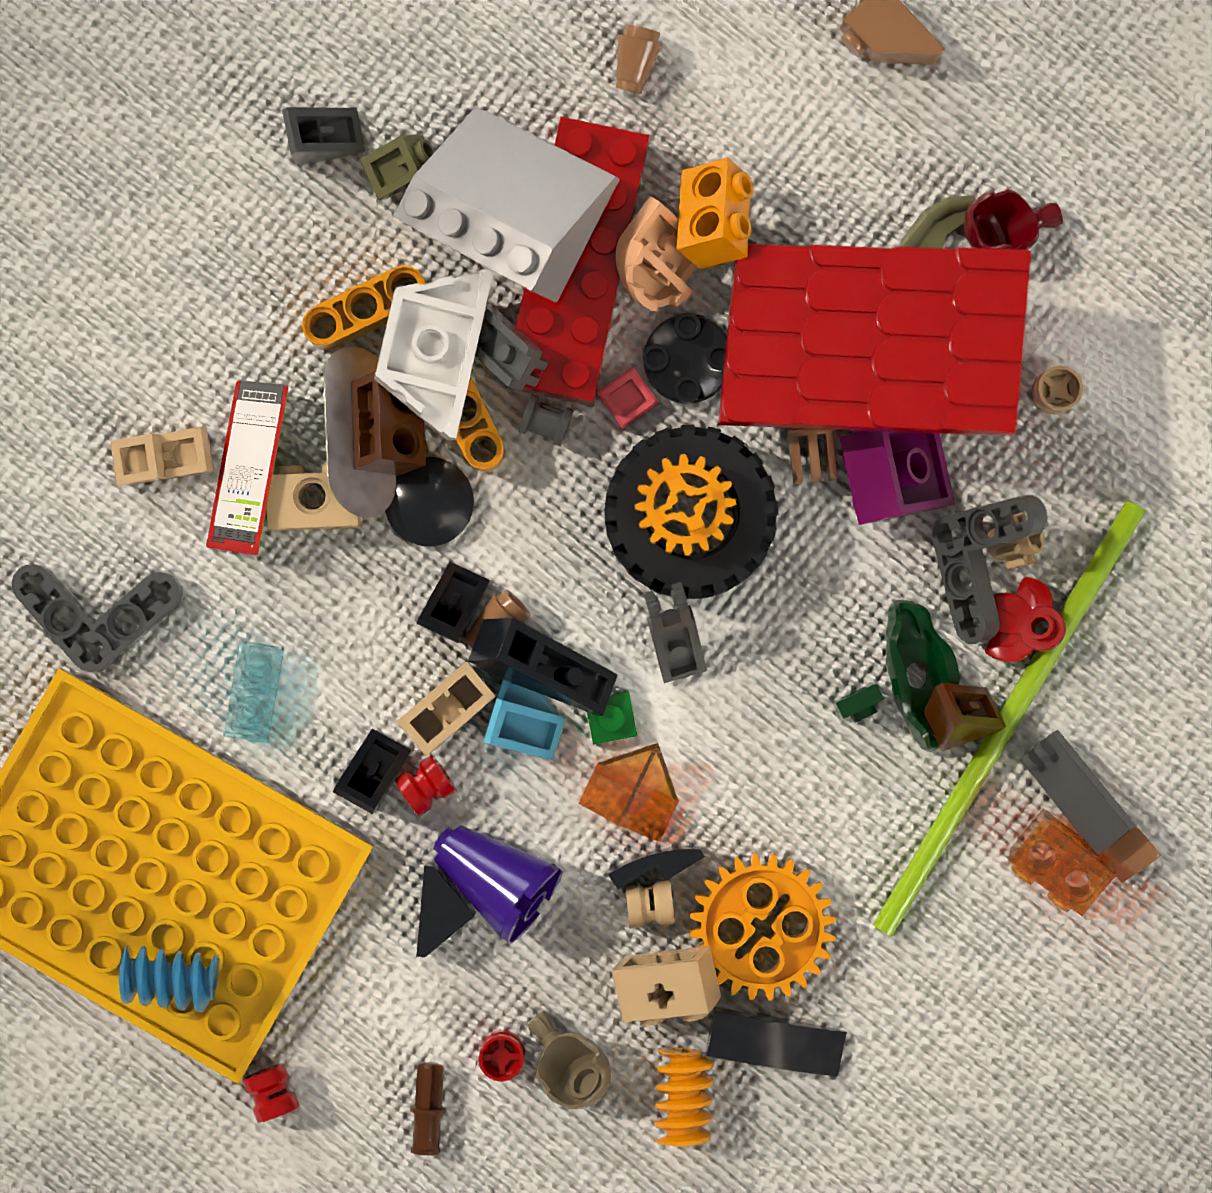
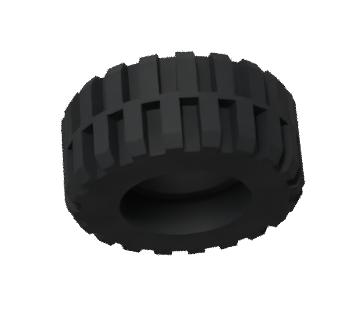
M695 424L681 425L680 428L670 430L665 428L655 432L653 436L646 440L642 439L632 447L629 454L622 458L616 467L615 473L609 482L604 508L607 537L612 551L627 573L636 581L649 588V590L672 597L671 585L681 582L686 600L704 599L727 592L751 576L767 556L770 545L774 541L777 531L776 520L779 515L778 501H776L774 493V482L771 475L768 476L763 467L764 462L756 452L753 454L744 446L745 442L736 436L732 438L721 433V429L710 426L708 428L695 427ZM681 454H686L688 465L695 466L700 456L704 457V470L710 472L713 468L719 466L721 471L716 479L720 483L731 481L732 486L727 492L731 499L736 500V505L733 506L734 520L725 540L710 552L696 556H685L674 552L667 553L666 547L659 541L654 544L650 542L653 534L650 527L644 529L639 527V523L647 518L646 512L635 510V504L646 502V496L637 491L638 486H651L653 482L646 473L649 469H652L661 474L664 471L662 460L665 458L674 467L679 465Z

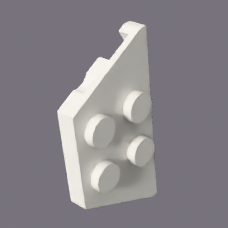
M488 268L479 270L478 273L453 278L449 276L435 279L431 283L422 285L416 283L397 287L393 294L374 379L450 441H455L494 273L493 270Z

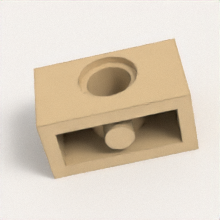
M327 464L322 465V473H304V466L299 465L277 467V475L272 476L266 509L267 530L276 532L362 528V517L348 512L335 499L328 482ZM320 485L323 487L326 495L323 505L314 510L307 509L302 500L304 491L309 486Z

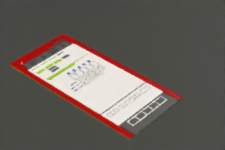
M241 380L236 382L207 537V548L250 555H258L289 389L288 385Z

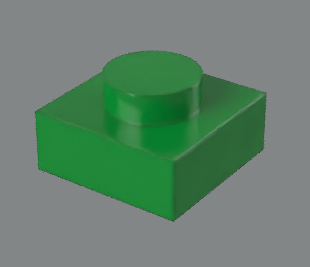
M629 691L610 695L603 716L587 712L593 745L637 736Z

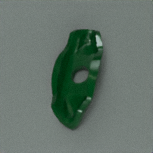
M895 600L888 609L886 629V667L892 684L893 698L908 729L920 748L924 751L932 752L940 747L923 711L935 687L941 683L960 684L959 669L955 654L949 644L935 631L930 612L922 605L913 601ZM914 662L920 664L926 672V681L919 689L909 684L906 673L909 665Z

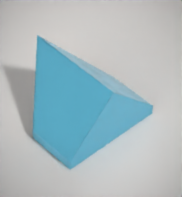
M503 680L484 743L553 760L566 717L560 716L544 695Z

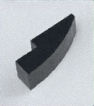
M714 1006L706 1055L763 1067L838 1076L847 1032L760 1013L755 1015Z

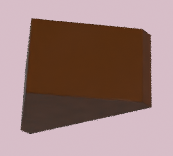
M941 683L935 687L923 711L942 752L996 733L1006 727L986 687Z

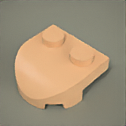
M649 197L619 238L616 248V265L620 279L630 296L643 307L652 311H658V308L669 304L679 306L691 296L694 291L685 282L697 266L677 250L679 219L660 201Z

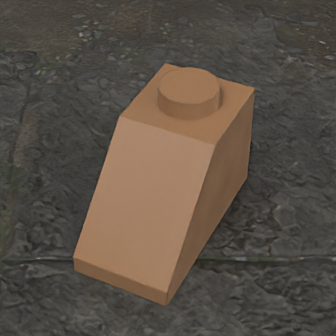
M864 0L843 19L840 31L844 34L841 36L844 45L857 57L863 54L869 62L933 65L939 60L945 49L900 0Z

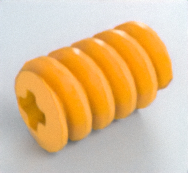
M658 1048V1053L670 1058V1063L657 1066V1072L669 1076V1081L657 1084L656 1090L669 1096L668 1100L655 1103L656 1109L664 1111L668 1115L667 1118L654 1121L655 1127L667 1131L666 1136L653 1139L654 1142L677 1147L696 1146L707 1143L711 1140V1133L700 1126L710 1123L712 1115L701 1108L712 1104L713 1097L709 1093L702 1091V1089L713 1086L714 1079L702 1071L713 1068L715 1064L714 1059L702 1054L701 1050Z

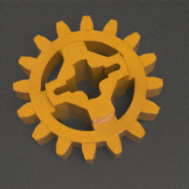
M681 454L679 465L674 467L665 458L662 460L664 471L661 474L652 469L647 471V476L653 482L651 486H638L637 491L646 496V502L635 504V510L646 512L647 518L639 523L640 529L649 527L654 529L655 532L650 538L652 544L658 542L661 538L667 541V553H671L675 545L679 544L682 545L684 555L690 556L692 544L696 543L705 552L709 550L707 541L709 536L719 541L724 538L723 533L718 528L719 525H732L734 519L724 514L726 508L736 505V500L724 497V492L732 486L731 481L719 484L716 478L721 468L717 466L710 472L704 470V457L700 456L695 466L688 465L686 454ZM681 474L697 476L708 485L701 488L688 485ZM665 482L670 493L665 505L654 510L655 494ZM680 493H684L687 499L705 496L693 507L692 517L687 518L684 512H673L665 515V513L672 510L673 506L677 504V495ZM716 500L715 517L712 523L705 528L701 518L706 505ZM671 521L686 527L690 536L675 535L667 531L662 525Z

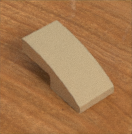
M196 427L163 434H146L110 441L117 486L214 472L207 427Z

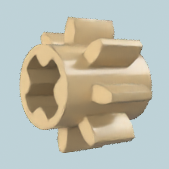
M1025 512L1010 516L1012 524L1026 521ZM996 529L990 530L988 536L992 538ZM1042 531L1035 536L988 548L996 561H1006V568L1008 570L1037 563L1035 553L1041 552L1044 548V534Z

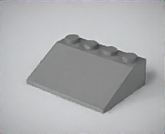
M476 106L414 174L393 217L530 291L557 303L620 179Z

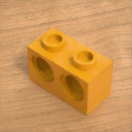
M728 157L682 170L677 250L701 270L746 258L748 253V238L751 235V223L749 220L750 199L754 192L752 178Z

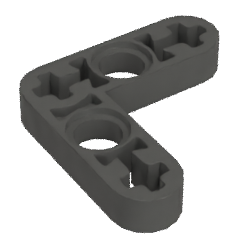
M1024 495L943 516L933 525V544L954 628L962 641L968 644H977L994 638L998 633L1000 626L999 615L982 549L1041 533L1046 527L1048 517L1046 507L1038 497ZM1026 511L1027 521L1012 524L1011 515ZM986 514L990 515L995 523L996 530L992 538L983 529L982 522ZM966 527L968 536L953 540L952 531ZM962 567L966 568L972 577V585L969 590L965 589L960 581L959 574ZM975 598L976 603L968 604L967 599ZM973 618L979 619L980 627H975Z
M36 564L25 565L17 570L12 579V591L16 598L78 668L87 672H100L110 667L180 604L183 596L182 586L173 575L163 572L152 573L95 621L48 568ZM28 574L33 577L43 576L44 580L40 583V587L48 596H53L56 591L60 594V597L49 602L42 612L38 609L39 605L45 603L41 596L33 592L26 594L24 591L29 585L25 579ZM154 582L161 585L169 583L171 588L167 594L171 598L168 603L160 600L154 602L148 609L154 612L155 615L149 620L146 611L140 605L134 603L133 600L139 595L141 602H146L155 593L151 587ZM62 605L73 609L76 616L75 624L68 631H59L52 623L53 612ZM130 609L139 617V627L135 633L126 636L118 632L115 626V619L119 612ZM85 624L90 628V631L82 634L84 638L91 644L101 642L103 645L99 652L103 658L100 663L96 660H89L87 662L84 660L83 657L86 655L87 649L80 641L75 640L72 646L67 642L68 639L78 635Z

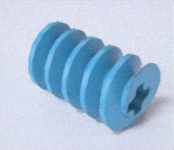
M127 945L123 952L119 970L121 1000L126 1004L132 1003L138 992L141 1005L148 1006L156 994L160 1008L168 1007L173 997H175L176 1007L179 1010H185L193 998L195 1010L203 1012L210 1000L212 1001L215 997L219 974V955H214L209 966L204 967L201 953L196 952L191 964L186 965L183 951L178 950L172 963H169L166 959L165 949L160 948L154 961L148 958L147 947L142 946L134 959L130 957L129 946Z

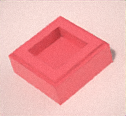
M634 367L597 392L598 397L622 430L659 405L658 400Z

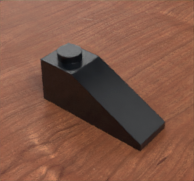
M513 617L483 619L468 659L469 662L505 681L597 716H603L618 675Z

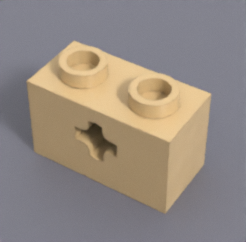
M465 662L396 722L420 750L428 756L498 695L470 662Z
M710 946L626 955L612 970L623 1023L639 1021L642 1026H651L665 1021L666 1018L681 1016L683 1021H696L707 1017L721 999Z

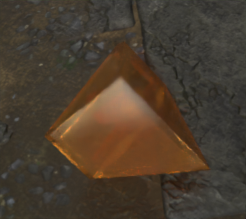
M656 743L598 762L578 804L621 827L660 842L679 800L659 744Z

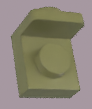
M421 134L401 135L360 159L377 199H388L406 189L414 174L433 155L435 150L430 142Z

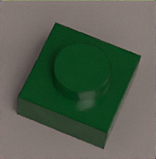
M870 683L833 701L832 704L840 719L851 717L853 723H856L878 712L875 704L884 700L877 683Z

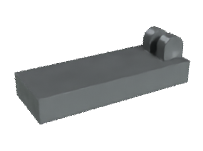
M487 301L475 356L509 388L522 392L525 384L537 386L540 376L532 371L534 368L545 371L549 361L541 356L543 353L541 349Z
M1059 730L1052 732L1045 739L1041 740L1020 759L1097 856L1105 852L1136 826Z

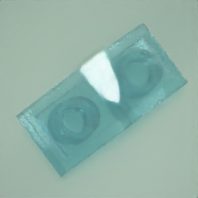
M239 640L223 736L268 743L284 647Z

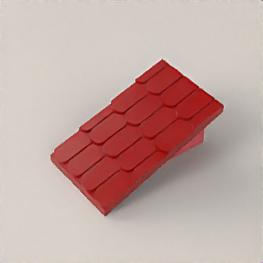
M748 245L747 257L734 261L718 425L1013 436L1016 433L1031 250L966 247L944 249L899 246L894 248L832 245Z

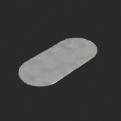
M347 346L335 351L328 359L324 369L327 477L335 499L345 510L359 517H374L384 512L391 504L396 489V476L355 469L351 382L376 371L378 358L361 347Z

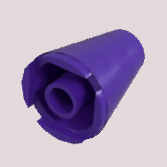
M462 825L454 830L447 828L439 836L433 847V850L437 852L435 857L436 864L499 937L508 943L509 941L513 943L519 939L540 915L537 909L544 898L548 901L551 899L563 873L554 863Z

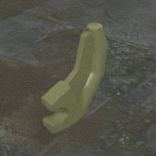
M974 196L947 197L925 209L901 239L900 247L943 248L947 235L964 224L965 213L970 204L976 199Z

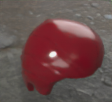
M1006 189L999 193L990 191L982 194L968 207L965 213L964 234L971 248L1029 250L1038 240L1040 228H1055L1063 224V217L1057 202L1047 203L1039 209H1032L1025 199L1013 190Z

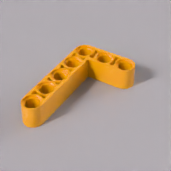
M402 265L390 269L308 310L302 322L304 335L315 347L321 350L336 349L387 324L394 287L399 280L412 278L422 285L426 284L424 278L418 270L411 266ZM365 297L376 300L377 310L372 317L359 319L354 315V306L358 300ZM322 317H331L336 321L334 334L326 339L315 337L313 328L316 321ZM470 376L465 398L471 399L476 403L477 413L470 421H460L456 441L472 468L481 472H489L501 465L505 456V448ZM480 439H490L496 444V455L489 462H478L472 456V447Z

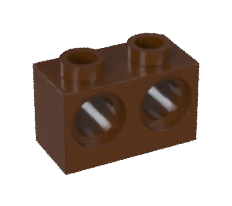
M374 371L351 382L355 469L402 475L425 466L427 443L424 434V420L374 379L376 372Z

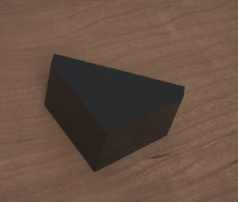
M449 562L416 624L461 644L490 580Z
M372 728L332 792L365 811L374 814L379 810L411 750Z
M427 862L424 865L416 957H427L477 913L436 863Z

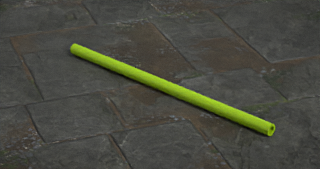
M1130 501L1124 503L1059 612L1066 624V633L1063 641L1050 651L1035 652L999 712L1006 727L984 737L874 921L873 926L887 935L893 936L1146 511Z

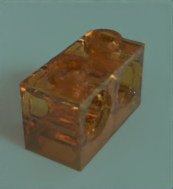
M1044 808L1009 850V861L1013 863L1011 869L1018 877L1029 884H1033L1036 881L1049 891L1047 896L1056 906L1065 912L1073 909L1081 916L1084 915L1116 876L1115 862L1103 853L1097 856L1082 837ZM1045 843L1053 848L1054 853L1048 859L1039 860L1031 856L1029 850L1035 844ZM1082 871L1090 877V880L1082 887H1073L1065 881V878L1071 872Z

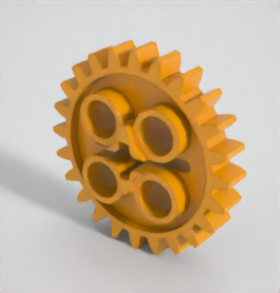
M753 852L749 866H744L742 861L736 856L734 857L735 871L730 873L723 866L719 865L717 868L722 879L718 883L712 879H704L706 886L711 891L709 895L695 894V900L704 907L703 911H692L689 913L690 918L701 922L700 927L689 931V936L703 940V943L696 947L710 946L714 966L719 970L716 974L718 985L728 978L732 980L730 986L732 995H735L742 986H746L749 1000H754L758 989H764L768 1001H772L774 988L781 987L784 994L789 997L791 996L790 982L795 980L799 985L806 988L807 982L803 973L808 970L820 975L821 971L814 963L816 957L830 959L831 955L821 946L822 942L835 941L836 937L830 932L824 931V926L836 922V918L833 915L823 914L822 910L828 907L832 901L829 897L816 898L815 895L821 890L823 884L817 881L807 885L805 882L809 877L810 870L804 868L795 875L793 873L794 860L791 858L781 868L777 866L775 853L770 854L766 864H761L757 853ZM761 882L769 885L771 897L765 905L753 906L747 901V890L752 884ZM783 894L789 895L787 903L778 910L769 922L773 929L772 933L769 935L763 932L758 934L745 955L740 959L736 958V951L755 932V928L751 923L755 917L764 920L770 914L779 898ZM799 911L806 917L805 928L795 935L784 932L782 929L784 916L789 912ZM736 918L742 923L743 932L739 938L734 941H725L720 938L718 927L724 919ZM762 947H771L778 953L776 964L767 970L759 969L753 963L755 952Z

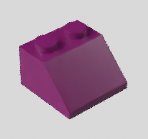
M859 431L839 437L843 452V462L846 466L852 493V503L859 525L955 505L940 434Z

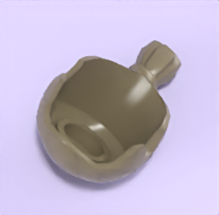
M541 1011L527 1023V1026L532 1034L542 1040L541 1043L545 1047L537 1064L536 1076L538 1081L546 1088L548 1098L554 1103L570 1110L589 1108L597 1104L606 1093L611 1080V1068L607 1056L595 1042L583 1035L573 1032L561 1034L559 1030H556L552 1017L546 1011Z

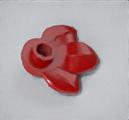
M1024 577L1017 589V595L1011 593L994 594L1000 626L996 636L986 646L985 653L988 656L1003 662H1020L1034 650L1039 652L1050 651L1063 641L1066 633L1065 621L1061 614L1053 609L1052 593L1043 582L1031 577ZM1041 621H1047L1049 623L1048 630L1041 635L1035 634L1036 625Z

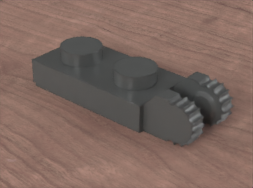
M681 582L671 585V595L677 609H669L660 613L661 606L658 596L654 594V591L651 590L643 593L650 616L646 618L664 683L707 671L691 605L687 603Z

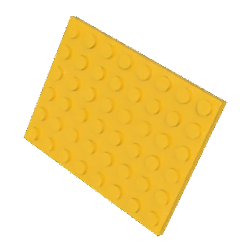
M58 668L0 770V949L239 1084L375 845L63 668ZM129 946L130 957L134 959L142 946L147 947L148 958L154 961L160 948L165 949L166 959L169 963H172L178 950L183 951L186 965L191 964L196 952L201 953L204 967L209 966L214 955H219V974L214 999L210 1000L203 1012L195 1010L193 998L185 1010H179L176 1007L175 997H173L168 1007L160 1008L156 994L148 1006L141 1005L138 992L132 1003H123L119 991V970L125 947Z

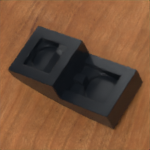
M699 846L669 847L651 851L627 860L610 869L608 875L616 888L620 889L657 866L667 881L705 856Z

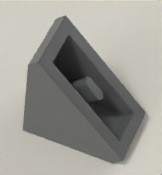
M287 107L282 110L290 153L298 166L365 152L357 108Z

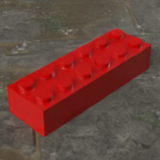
M560 116L554 146L618 177L620 180L557 303L524 287L516 327L543 351L541 356L546 358L549 364L545 371L534 368L532 372L539 375L540 380L537 386L525 384L522 392L594 407L620 284V276L616 265L617 243L634 218L650 135Z

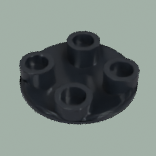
M682 313L665 320L651 333L643 352L644 370L650 384L659 394L677 403L692 404L711 398L722 387L727 335L712 320L693 313Z
M426 457L425 466L402 475H395L396 489L394 498L385 510L390 525L398 535L413 544L430 547L444 545L463 532L473 513L474 495L471 484L461 469L445 459Z

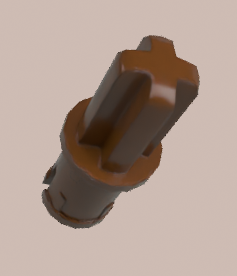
M436 1062L419 1063L417 1067L415 1105L410 1106V1112L414 1113L411 1153L428 1156L440 1153L441 1115L446 1113V1107L442 1106L444 1067Z

